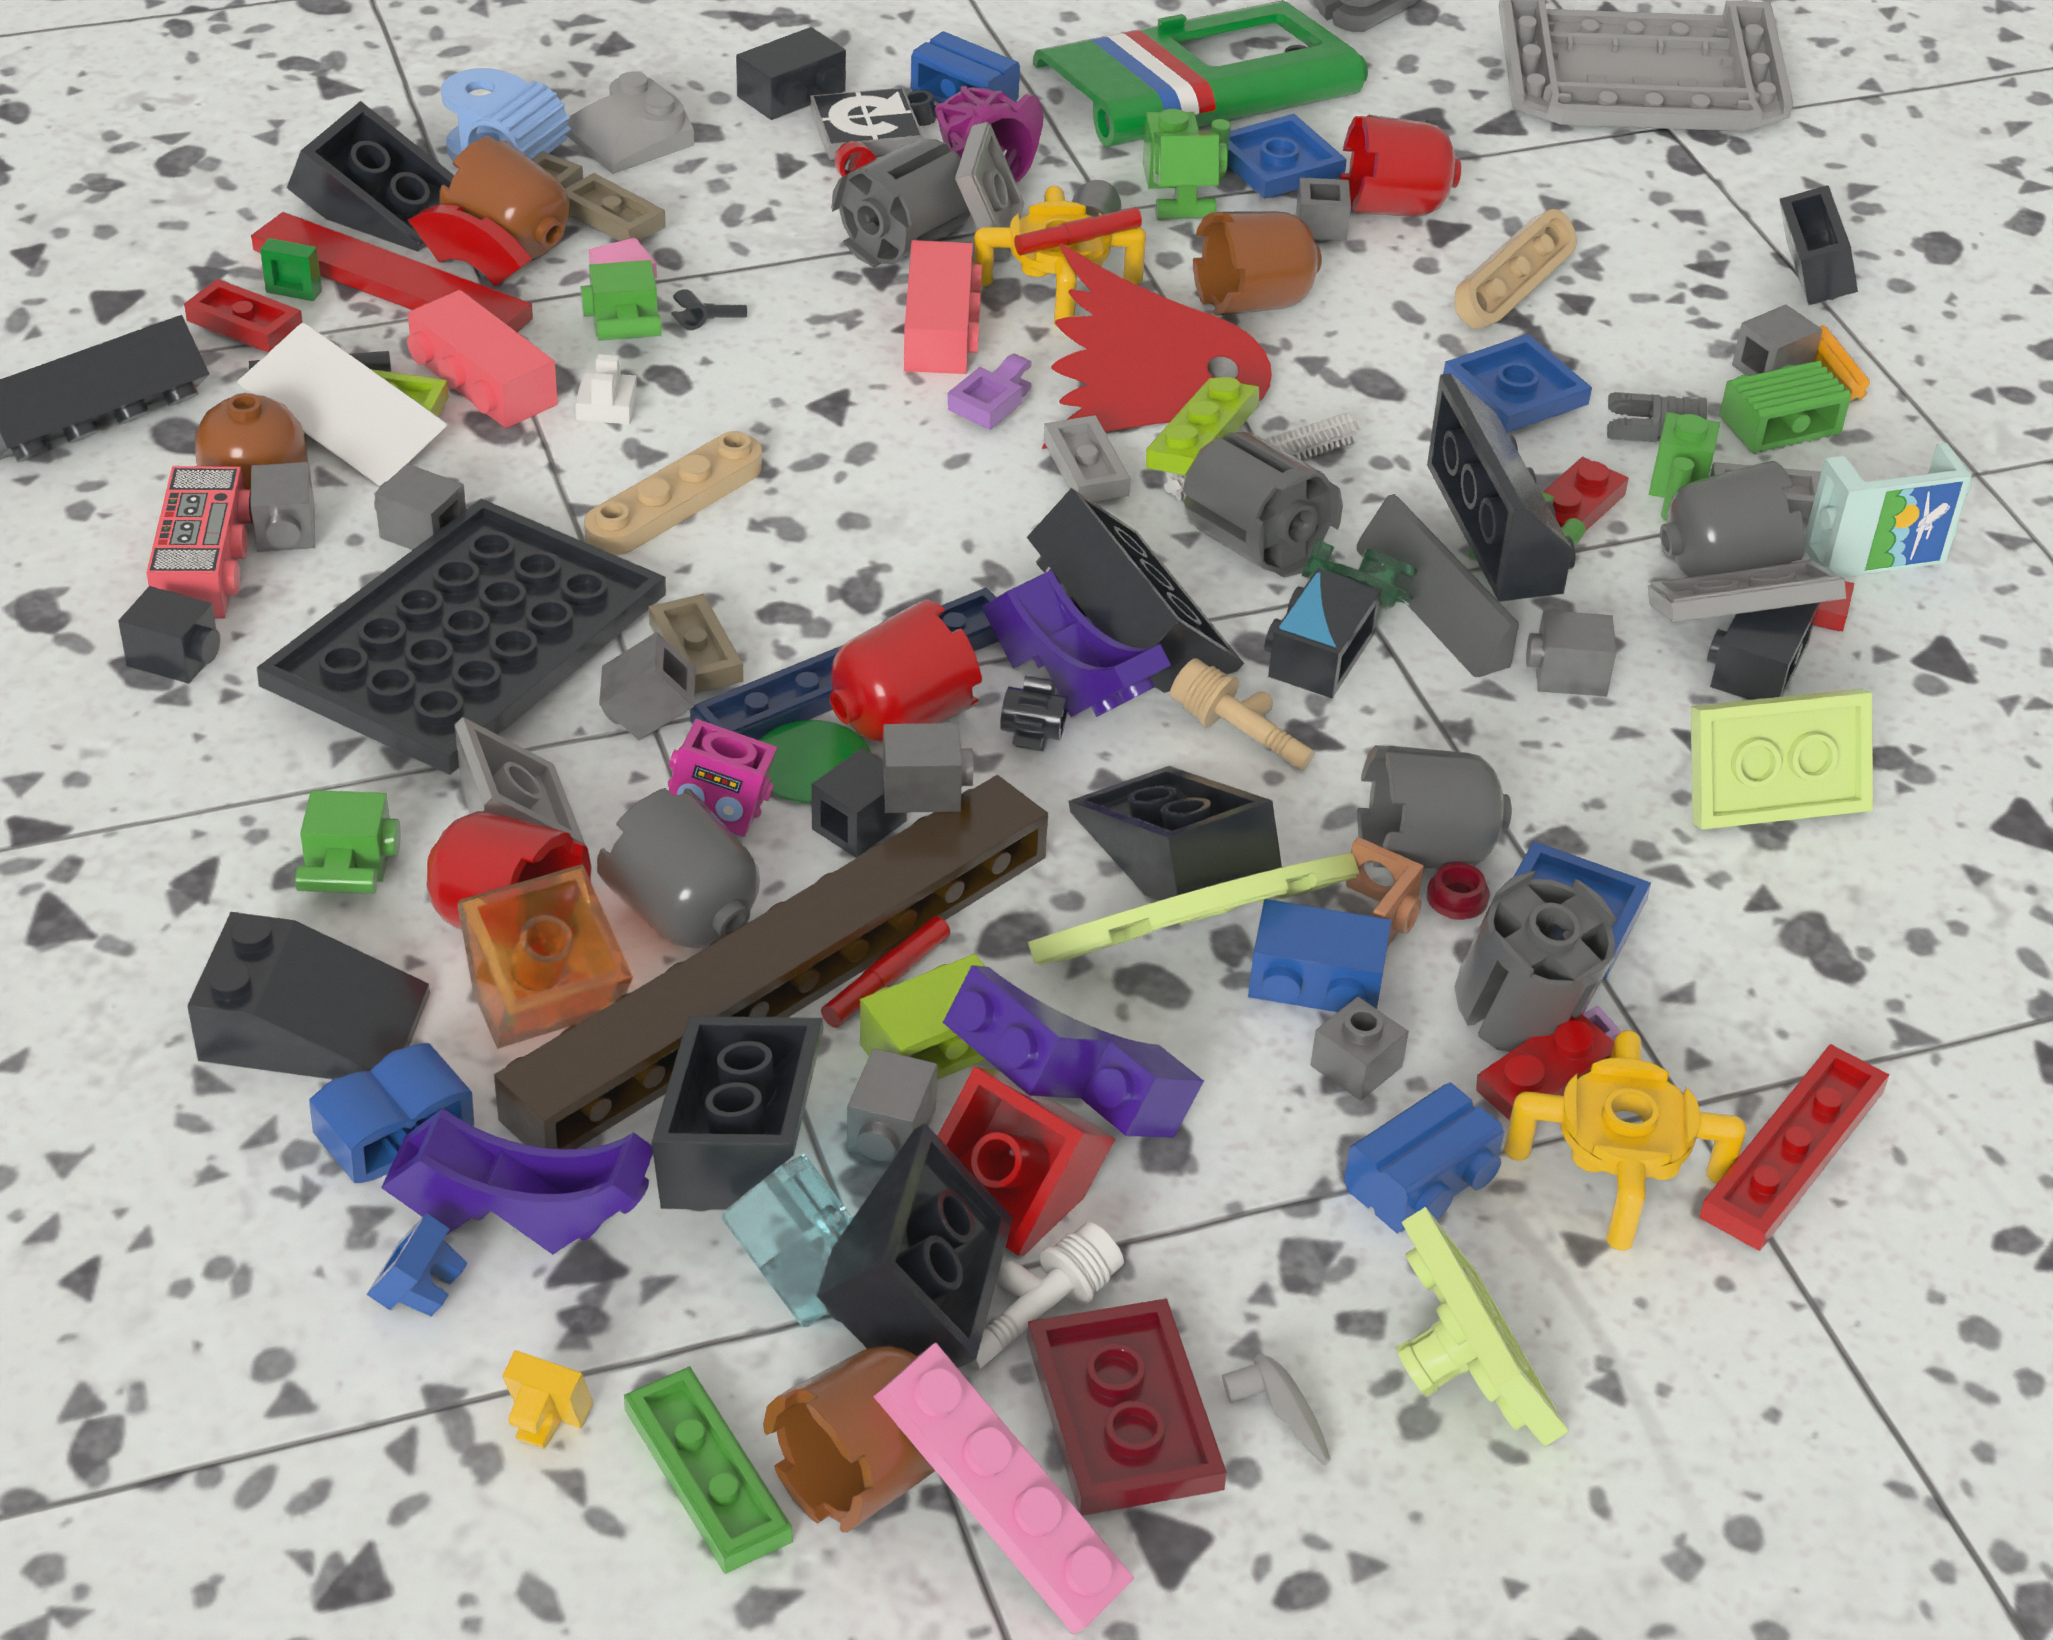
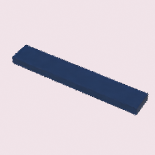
M986 587L941 605L945 611L938 617L945 623L951 633L962 629L974 651L999 642L982 609V606L997 598ZM841 646L695 704L690 709L691 723L693 724L695 719H699L760 740L768 732L779 726L796 721L810 720L833 710L830 703V693L833 692L831 666Z

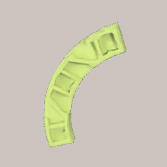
M1353 853L1320 858L1246 876L1123 911L1029 941L1028 945L1034 964L1039 963L1040 966L1067 961L1140 938L1180 923L1181 926L1228 913L1245 904L1261 901V904H1263L1264 899L1279 900L1308 894L1357 878L1356 874H1359V870Z

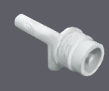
M1086 1222L1074 1233L1066 1234L1065 1238H1062L1054 1247H1045L1039 1255L1041 1265L1046 1273V1276L1043 1278L1038 1277L1014 1261H1007L1000 1267L997 1283L1019 1299L1003 1311L1001 1316L993 1320L991 1325L986 1326L977 1358L968 1363L976 1370L983 1368L1001 1352L1002 1348H1006L1007 1344H1010L1013 1339H1016L1018 1335L1027 1330L1028 1321L1040 1319L1064 1297L1080 1307L1088 1306L1092 1302L1093 1294L1108 1284L1110 1276L1124 1264V1258L1118 1245L1103 1228L1093 1222Z

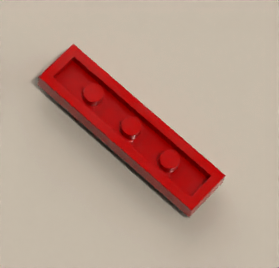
M1829 1044L1704 1199L1699 1218L1754 1249L1761 1251L1884 1093L1890 1074Z

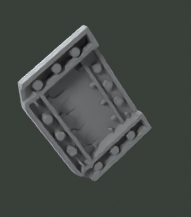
M1547 0L1499 1L1498 8L1512 108L1560 125L1749 131L1790 118L1793 99L1771 2L1726 1L1723 15L1546 9Z

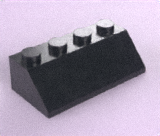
M179 315L0 379V460L14 455L17 462H23L48 451L47 442L65 436L68 443H74L99 432L97 424L116 418L118 424L122 425L148 414L147 405L165 399L168 406H174L197 396L199 393L196 387L210 374L183 316Z
M1451 373L1440 374L1427 467L1498 602L1564 594L1568 570L1573 569L1576 559L1572 538L1563 533L1556 520L1552 503L1545 501L1537 486L1533 469L1526 467L1518 453L1515 437L1512 434L1508 435L1497 413Z
M1073 488L1063 496L1026 537L1040 554V557L1036 560L1038 567L1044 573L1050 570L1053 571L1058 582L1062 583L1066 588L1064 591L1073 604L1085 617L1090 619L1096 628L1113 640L1127 646L1136 648H1148L1158 644L1162 646L1171 666L1150 677L1156 686L1155 688L1163 693L1170 692L1177 675L1194 658L1199 659L1209 667L1215 666L1216 669H1219L1226 675L1237 672L1244 664L1141 535Z

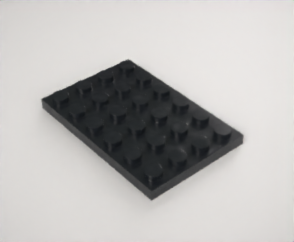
M481 498L257 667L258 685L263 689L451 775L459 768L455 724L462 717L499 735L649 609L648 606L654 605L666 595V577Z

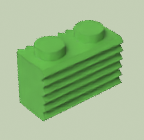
M1821 360L1797 366L1787 365L1779 370L1751 376L1741 375L1727 381L1719 416L1754 454H1757L1760 450L1766 452L1771 448L1774 451L1778 446L1783 449L1787 444L1792 447L1796 442L1802 444L1805 440L1811 442L1814 438L1819 440L1823 436L1826 438L1832 434L1837 436L1842 432L1851 395L1849 390H1845L1844 384L1839 385L1838 378H1833L1832 372L1828 373L1826 366L1822 367Z

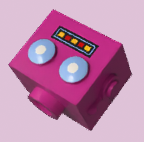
M695 719L682 746L678 750L674 749L668 767L672 768L671 773H673V776L668 780V791L675 796L683 794L686 788L691 789L732 833L746 837L754 818L761 816V804H763L764 800L769 801L774 784L770 783L771 778L769 774L778 747Z

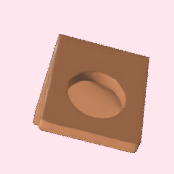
M1357 837L1352 843L1351 853L1354 854L1359 874H1356L1357 878L1347 880L1346 886L1380 902L1374 909L1372 917L1392 920L1388 947L1399 932L1405 935L1408 934L1419 916L1422 901L1418 897L1424 865ZM1375 861L1384 865L1392 874L1393 885L1382 886L1371 880L1365 871L1364 863Z

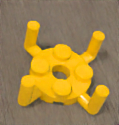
M1050 186L1045 191L1044 202L1029 206V214L1019 219V214L1015 215L1010 227H982L978 229L974 236L973 263L982 264L981 286H988L993 282L994 248H1010L1014 257L1021 262V270L1026 275L1032 277H1043L1049 273L1056 275L1054 325L1057 327L1055 324L1057 319L1075 317L1076 301L1068 292L1070 289H1077V276L1067 262L1060 246L1020 256L1015 249L1014 238L1016 235L1091 217L1086 215V206L1065 201L1064 191L1059 186ZM1141 227L1067 246L1101 267L1102 263L1109 256L1111 247H1125L1123 279L1136 285L1143 281L1146 233Z
M1623 1030L1616 1036L1611 1058L1593 1063L1591 1072L1578 1079L1576 1074L1568 1082L1564 1096L1535 1092L1520 1093L1514 1100L1504 1151L1508 1157L1514 1160H1525L1531 1154L1538 1120L1560 1123L1566 1142L1572 1148L1571 1157L1577 1166L1589 1172L1605 1171L1617 1175V1196L1606 1235L1607 1243L1617 1250H1627L1634 1243L1646 1196L1645 1178L1651 1177L1657 1180H1668L1675 1177L1679 1173L1681 1165L1690 1156L1696 1139L1714 1141L1706 1174L1711 1181L1718 1183L1739 1157L1746 1134V1125L1740 1117L1700 1112L1695 1096L1687 1087H1685L1683 1094L1676 1086L1667 1081L1668 1071L1658 1065L1643 1061L1641 1038L1632 1030ZM1619 1111L1633 1112L1639 1115L1643 1122L1628 1123L1619 1119L1614 1113Z

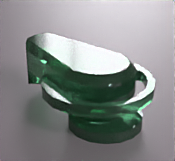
M1316 540L1301 574L1302 577L1310 580L1317 568L1382 589L1380 609H1390L1394 607L1396 602L1406 605L1411 604L1413 596L1394 586L1399 574L1414 579L1418 572L1416 568L1389 555L1366 548L1357 570L1329 561L1335 547L1321 540Z

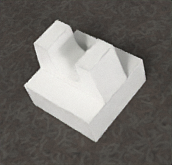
M597 354L596 373L583 372L575 402L576 421L630 424L637 396V376L620 373L619 355Z

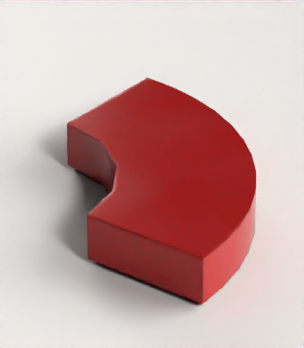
M449 204L435 205L426 208L408 220L438 262L448 259L465 261L480 270L494 286L532 260L524 247L503 227L487 217L480 220L465 213L461 206Z

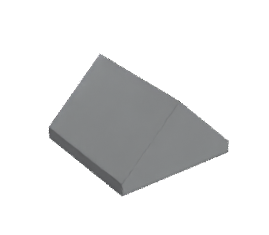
M464 717L455 724L461 790L470 814L476 811L491 812L570 833L574 841L585 844L553 763Z

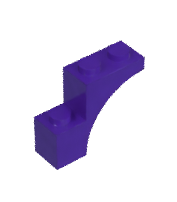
M1052 570L1006 591L982 606L1012 668L1014 669L1031 660H1034L1038 669L1045 666L1051 680L1056 682V689L1059 695L1068 697V713L1070 717L1090 707L1095 716L1098 717L1156 687L1150 676L1171 666L1160 644L1148 648L1131 647L1113 640L1096 628L1073 604Z
M972 965L942 1022L1029 1096L1081 1099L1125 1136L1174 1138L1204 1083L1203 1079L1160 1045L1123 1038L1078 1021L1030 996L986 966Z
M442 1109L404 1137L381 1188L423 1217L428 1213L450 1228L447 1235L471 1218L479 1221L492 1211L553 1255L578 1238L583 1241L590 1238L605 1220L620 1211L626 1214L636 1207L649 1186V1179L645 1177V1174L653 1156L651 1144L634 1132L620 1140L592 1148L549 1149L529 1146L489 1134Z

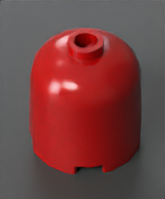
M1369 114L1366 117L1355 116L1348 127L1343 151L1352 152L1349 173H1340V180H1349L1352 211L1358 214L1426 216L1438 210L1447 199L1451 188L1458 186L1461 177V161L1459 158H1455L1449 136L1438 126L1426 122Z
M928 599L921 601L852 638L839 648L831 666L833 692L830 693V703L835 715L843 724H850L863 737L883 744L884 724L940 723L978 705L979 699L973 696L972 687L982 683V675L977 657L964 631L958 629L951 633L945 623L938 617L945 611L940 604Z
M476 811L454 820L442 832L437 843L432 847L427 860L426 887L430 902L436 912L445 922L453 927L520 952L544 957L557 951L572 935L575 925L566 923L573 910L576 897L585 900L588 898L592 867L588 847L583 843L574 841L568 832L491 812Z

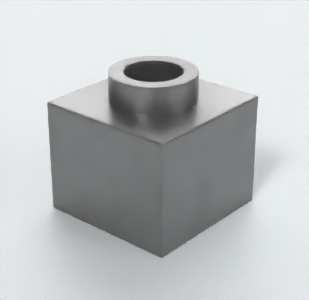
M1300 178L1296 216L1308 226L1314 241H1347L1351 211L1349 180Z
M1356 997L1315 1030L1310 1066L1361 1101L1403 1067L1409 1031L1361 998Z

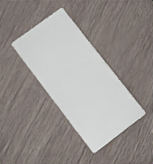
M304 322L298 325L237 381L241 387L251 394L266 396L285 404L301 423L302 429L306 434L378 486L392 478L447 427V423Z

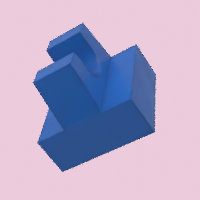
M426 1213L398 1242L366 1295L389 1310L400 1302L432 1316L444 1304L449 1294L442 1288L437 1287L430 1275H435L450 1285L467 1265V1262L444 1241L450 1228Z

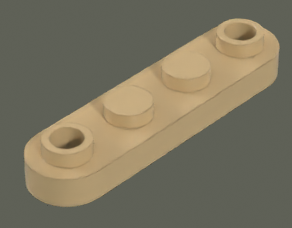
M1550 209L1532 218L1463 280L1455 291V310L1459 318L1469 327L1480 330L1500 321L1574 252L1577 238L1569 218L1557 209Z
M726 432L596 506L587 513L584 519L586 543L614 555L626 554L755 479L762 471V447L760 443L743 432Z

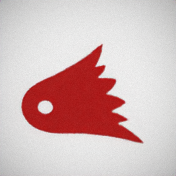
M1060 244L1067 262L1091 291L1070 289L1068 293L1082 308L1092 314V316L1065 317L1055 320L1057 327L1078 345L1086 348V350L1074 352L1057 360L1051 366V369L1055 372L1087 384V386L1069 392L1059 400V403L1063 405L1081 407L1080 410L1066 420L1096 415L1105 432L1170 423L1209 378L1214 379L1208 372L1207 365L1215 357L1231 359L1238 368V374L1235 379L1242 384L1258 386L1259 401L1264 398L1270 387L1272 377L1271 364L1264 349L1246 331L1219 317L1185 306L1131 283L1093 263L1071 248ZM1045 443L1043 444L1042 449L1047 448Z

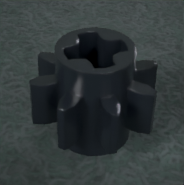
M1025 675L1023 689L1008 686L1002 705L1000 729L1014 733L1012 745L1044 751L1046 738L1061 740L1068 712V697L1054 694L1056 682H1053V680Z

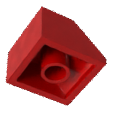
M974 1066L937 1135L1013 1217L1005 1248L1018 1256H1025L1084 1199L1116 1139L1049 1097L1029 1096L999 1070Z

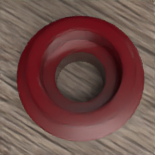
M1454 862L1442 866L1430 879L1426 897L1429 905L1437 913L1450 919L1466 920L1475 918L1486 910L1490 891L1485 877L1479 869L1470 864Z

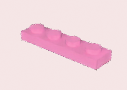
M936 1342L922 1352L873 1396L1072 1634L1086 1628L1134 1579L1132 1574Z

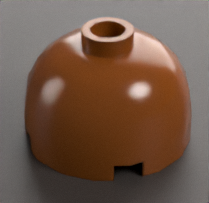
M240 393L221 401L206 412L195 432L197 466L241 467L244 489H251L252 465L308 462L306 439L301 423L285 404L266 396Z

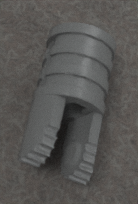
M1610 393L1608 395V410H1611V413L1647 417V419H1627L1626 417L1613 419V421H1609V424H1607V438L1656 443L1661 439L1667 412L1680 415L1694 414L1707 420V399L1703 397L1694 399L1684 396L1678 398L1669 395L1663 397L1657 394Z

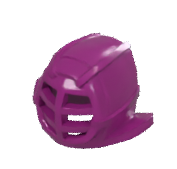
M967 86L961 87L960 92L951 96L944 103L936 105V116L943 143L948 145L950 152L955 151L962 158L971 127L988 122L989 125L991 124L1002 152L1004 153L1007 150L1004 157L1015 182H1019L1029 171L1037 152L1044 121L1042 105L1037 96L1027 93L1016 103L1001 91L967 88Z

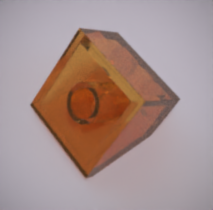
M583 864L459 900L458 910L472 990L497 1049L579 1024L613 1004L620 996L627 993L633 979L632 973Z

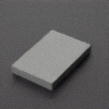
M1814 560L1651 582V585H1648L1649 604L1673 623L1846 599L1845 579Z

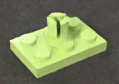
M1861 688L1691 706L1693 825L1700 829H1711L1873 811L1872 692Z
M1426 1207L1402 1221V1225L1415 1248L1405 1253L1406 1258L1427 1290L1433 1289L1441 1303L1440 1306L1436 1307L1440 1320L1434 1323L1433 1327L1412 1340L1408 1339L1395 1347L1401 1362L1419 1390L1428 1397L1454 1377L1470 1371L1484 1395L1490 1402L1496 1401L1501 1412L1515 1431L1526 1425L1544 1447L1568 1433L1567 1426L1475 1267Z

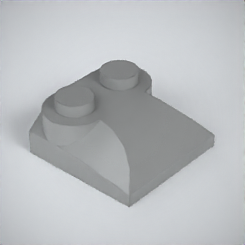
M631 71L621 74L619 78L611 82L609 86L610 96L599 99L572 114L567 120L571 130L566 133V136L612 174L694 146V128L684 110L683 104L658 83L641 72Z

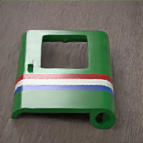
M1283 0L1187 20L1183 14L1159 18L1157 26L1038 49L1034 53L1032 64L1036 68L1049 65L1093 101V120L1096 134L1100 142L1106 147L1143 140L1146 112H1162L1166 109L1194 112L1199 128L1212 125V122L1217 119L1232 121L1357 94L1362 90L1363 84L1368 77V68L1363 56ZM1276 23L1306 44L1308 48L1222 66H1209L1178 42ZM1106 114H1107L1108 119H1109L1110 131H1109V129H1108V127H1107V123H1106Z

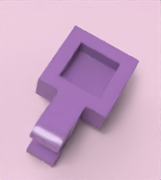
M1013 353L994 372L978 367L947 393L948 410L991 430L1021 405L1022 397L1030 391L1031 382L1022 379L1021 376L1032 366V361Z

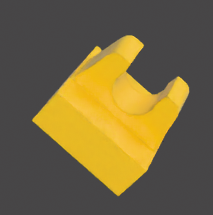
M514 1350L502 1377L514 1401L508 1422L510 1425L519 1428L515 1436L516 1439L545 1449L560 1422L582 1429L594 1404L583 1374Z

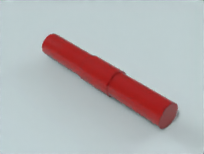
M1136 207L1096 217H1087L1062 223L1058 226L1016 235L1014 245L1020 256L1059 247L1060 244L1068 246L1093 240L1097 237L1139 228L1142 225V217L1139 209Z
M933 916L898 946L889 950L867 968L860 977L821 1008L823 1019L830 1026L838 1028L860 1010V999L872 995L882 988L893 985L911 967L950 936L951 931L946 921L939 916Z

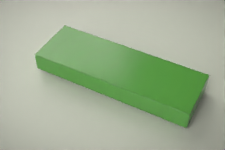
M690 1366L624 1394L625 1412L725 1574L793 1543V1528Z

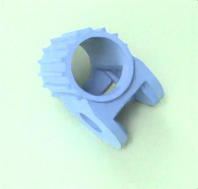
M474 68L451 75L441 86V98L444 106L450 111L457 113L458 126L451 130L446 138L447 153L452 160H455L468 145L486 136H490L495 141L506 140L531 159L542 151L550 153L568 139L566 133L571 128L568 126L567 120L570 116L565 112V104L561 103L556 92H553L543 83L534 80L527 83L514 74L497 69ZM477 89H485L491 92L481 96L469 94V92Z

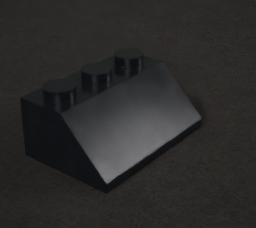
M688 1017L651 1141L661 1209H689L692 1211L731 1210L794 1156L823 1034V1018Z

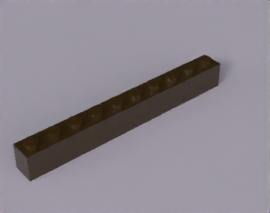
M998 774L974 789L966 790L961 794V812H933L928 816L919 818L912 826L885 842L872 846L860 857L834 872L825 874L816 883L786 901L776 903L766 913L739 929L724 934L714 944L687 960L672 965L665 973L635 991L620 996L613 1004L583 1022L568 1027L559 1036L531 1053L511 1061L504 1069L494 1074L498 1120L524 1145L549 1149L579 1148L666 1094L689 1016H792L869 968L933 916H939L944 920L950 918L1045 859L1048 812Z

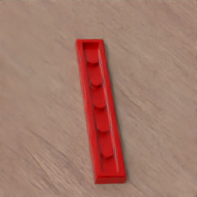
M286 212L280 213L251 235L253 250L259 253L260 248L268 238L317 247L320 276L410 310L461 290L516 332L533 319L532 303Z

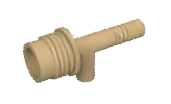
M1197 658L1192 659L1182 668L1172 684L1170 697L1182 704L1187 712L1198 718L1202 726L1205 728L1211 727L1222 717L1262 745H1266L1268 749L1276 752L1277 755H1280L1299 770L1303 771L1310 764L1315 751L1296 738H1292L1290 734L1287 735L1285 731H1282L1281 728H1278L1263 717L1273 707V700L1270 695L1265 692H1257L1240 702L1234 698L1239 687V679L1235 676H1228L1219 669H1216L1215 666L1209 667Z

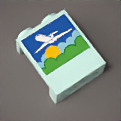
M1947 442L1936 445L1928 474L1864 482L1846 456L1825 458L1804 537V550L1811 560L1837 573L1842 578L1944 564L1947 561L1952 541L1957 536L1958 520L1965 497L1971 489L1972 475L1968 467L1961 462Z

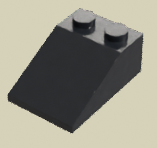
M360 101L300 151L287 189L326 220L419 252L426 244L408 220L426 208L440 205L441 186L445 185L450 188L454 175Z
M1172 766L1155 770L1068 801L1070 813L1144 895L1158 901L1246 876L1282 868L1272 800Z
M230 912L187 1005L197 1059L202 1062L332 1080L356 1072L370 1071L389 1053L410 1046L429 997L430 987L429 983L296 920Z
M924 1123L913 1130L833 1246L816 1297L825 1305L828 1313L836 1321L841 1322L867 1349L875 1346H892L903 1348L919 1356L936 1342L954 1365L960 1368L977 1358L1013 1217L929 1126Z

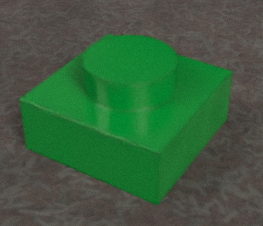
M268 238L260 248L266 293L315 301L322 291L317 247Z

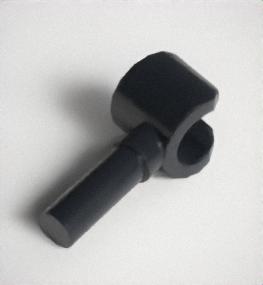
M927 90L910 92L907 98L918 125L926 126L933 124L937 118L933 94Z
M688 289L679 290L673 295V299L686 309L681 312H671V315L687 330L693 331L700 328L707 319L747 317L746 305L702 303Z

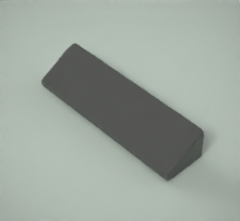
M1395 494L1388 495L1361 535L1356 546L1357 552L1472 676L1482 677L1510 668L1519 622Z

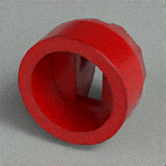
M855 141L842 144L836 151L834 158L836 170L842 177L876 160L872 151L865 144ZM853 153V155H852V157H851V159H850L849 165H848V170H846V169H844V168H845V166H846V164H847V162H848V160H849L851 154Z

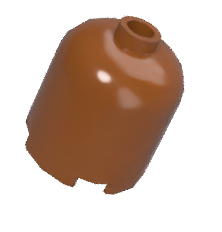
M490 136L471 143L455 158L453 165L459 169L452 179L450 188L445 185L441 186L440 205L461 206L465 213L480 220L485 217L493 220L524 247L532 260L545 255L561 240L570 217V202L564 186L552 174L506 140L495 141Z
M1280 211L1211 212L1203 217L1196 231V237L1204 236L1202 257L1193 258L1195 286L1201 303L1203 305L1212 304L1215 307L1213 313L1216 316L1277 310L1294 306L1307 297L1313 287L1316 273L1321 268V251L1315 243L1310 229L1303 220L1290 213Z
M871 1347L778 1395L767 1405L763 1423L764 1433L769 1435L777 1431L778 1443L785 1458L774 1465L776 1474L792 1500L814 1522L819 1523L827 1517H831L840 1523L839 1529L841 1532L847 1533L935 1472L934 1468L873 1397L918 1356L898 1347Z

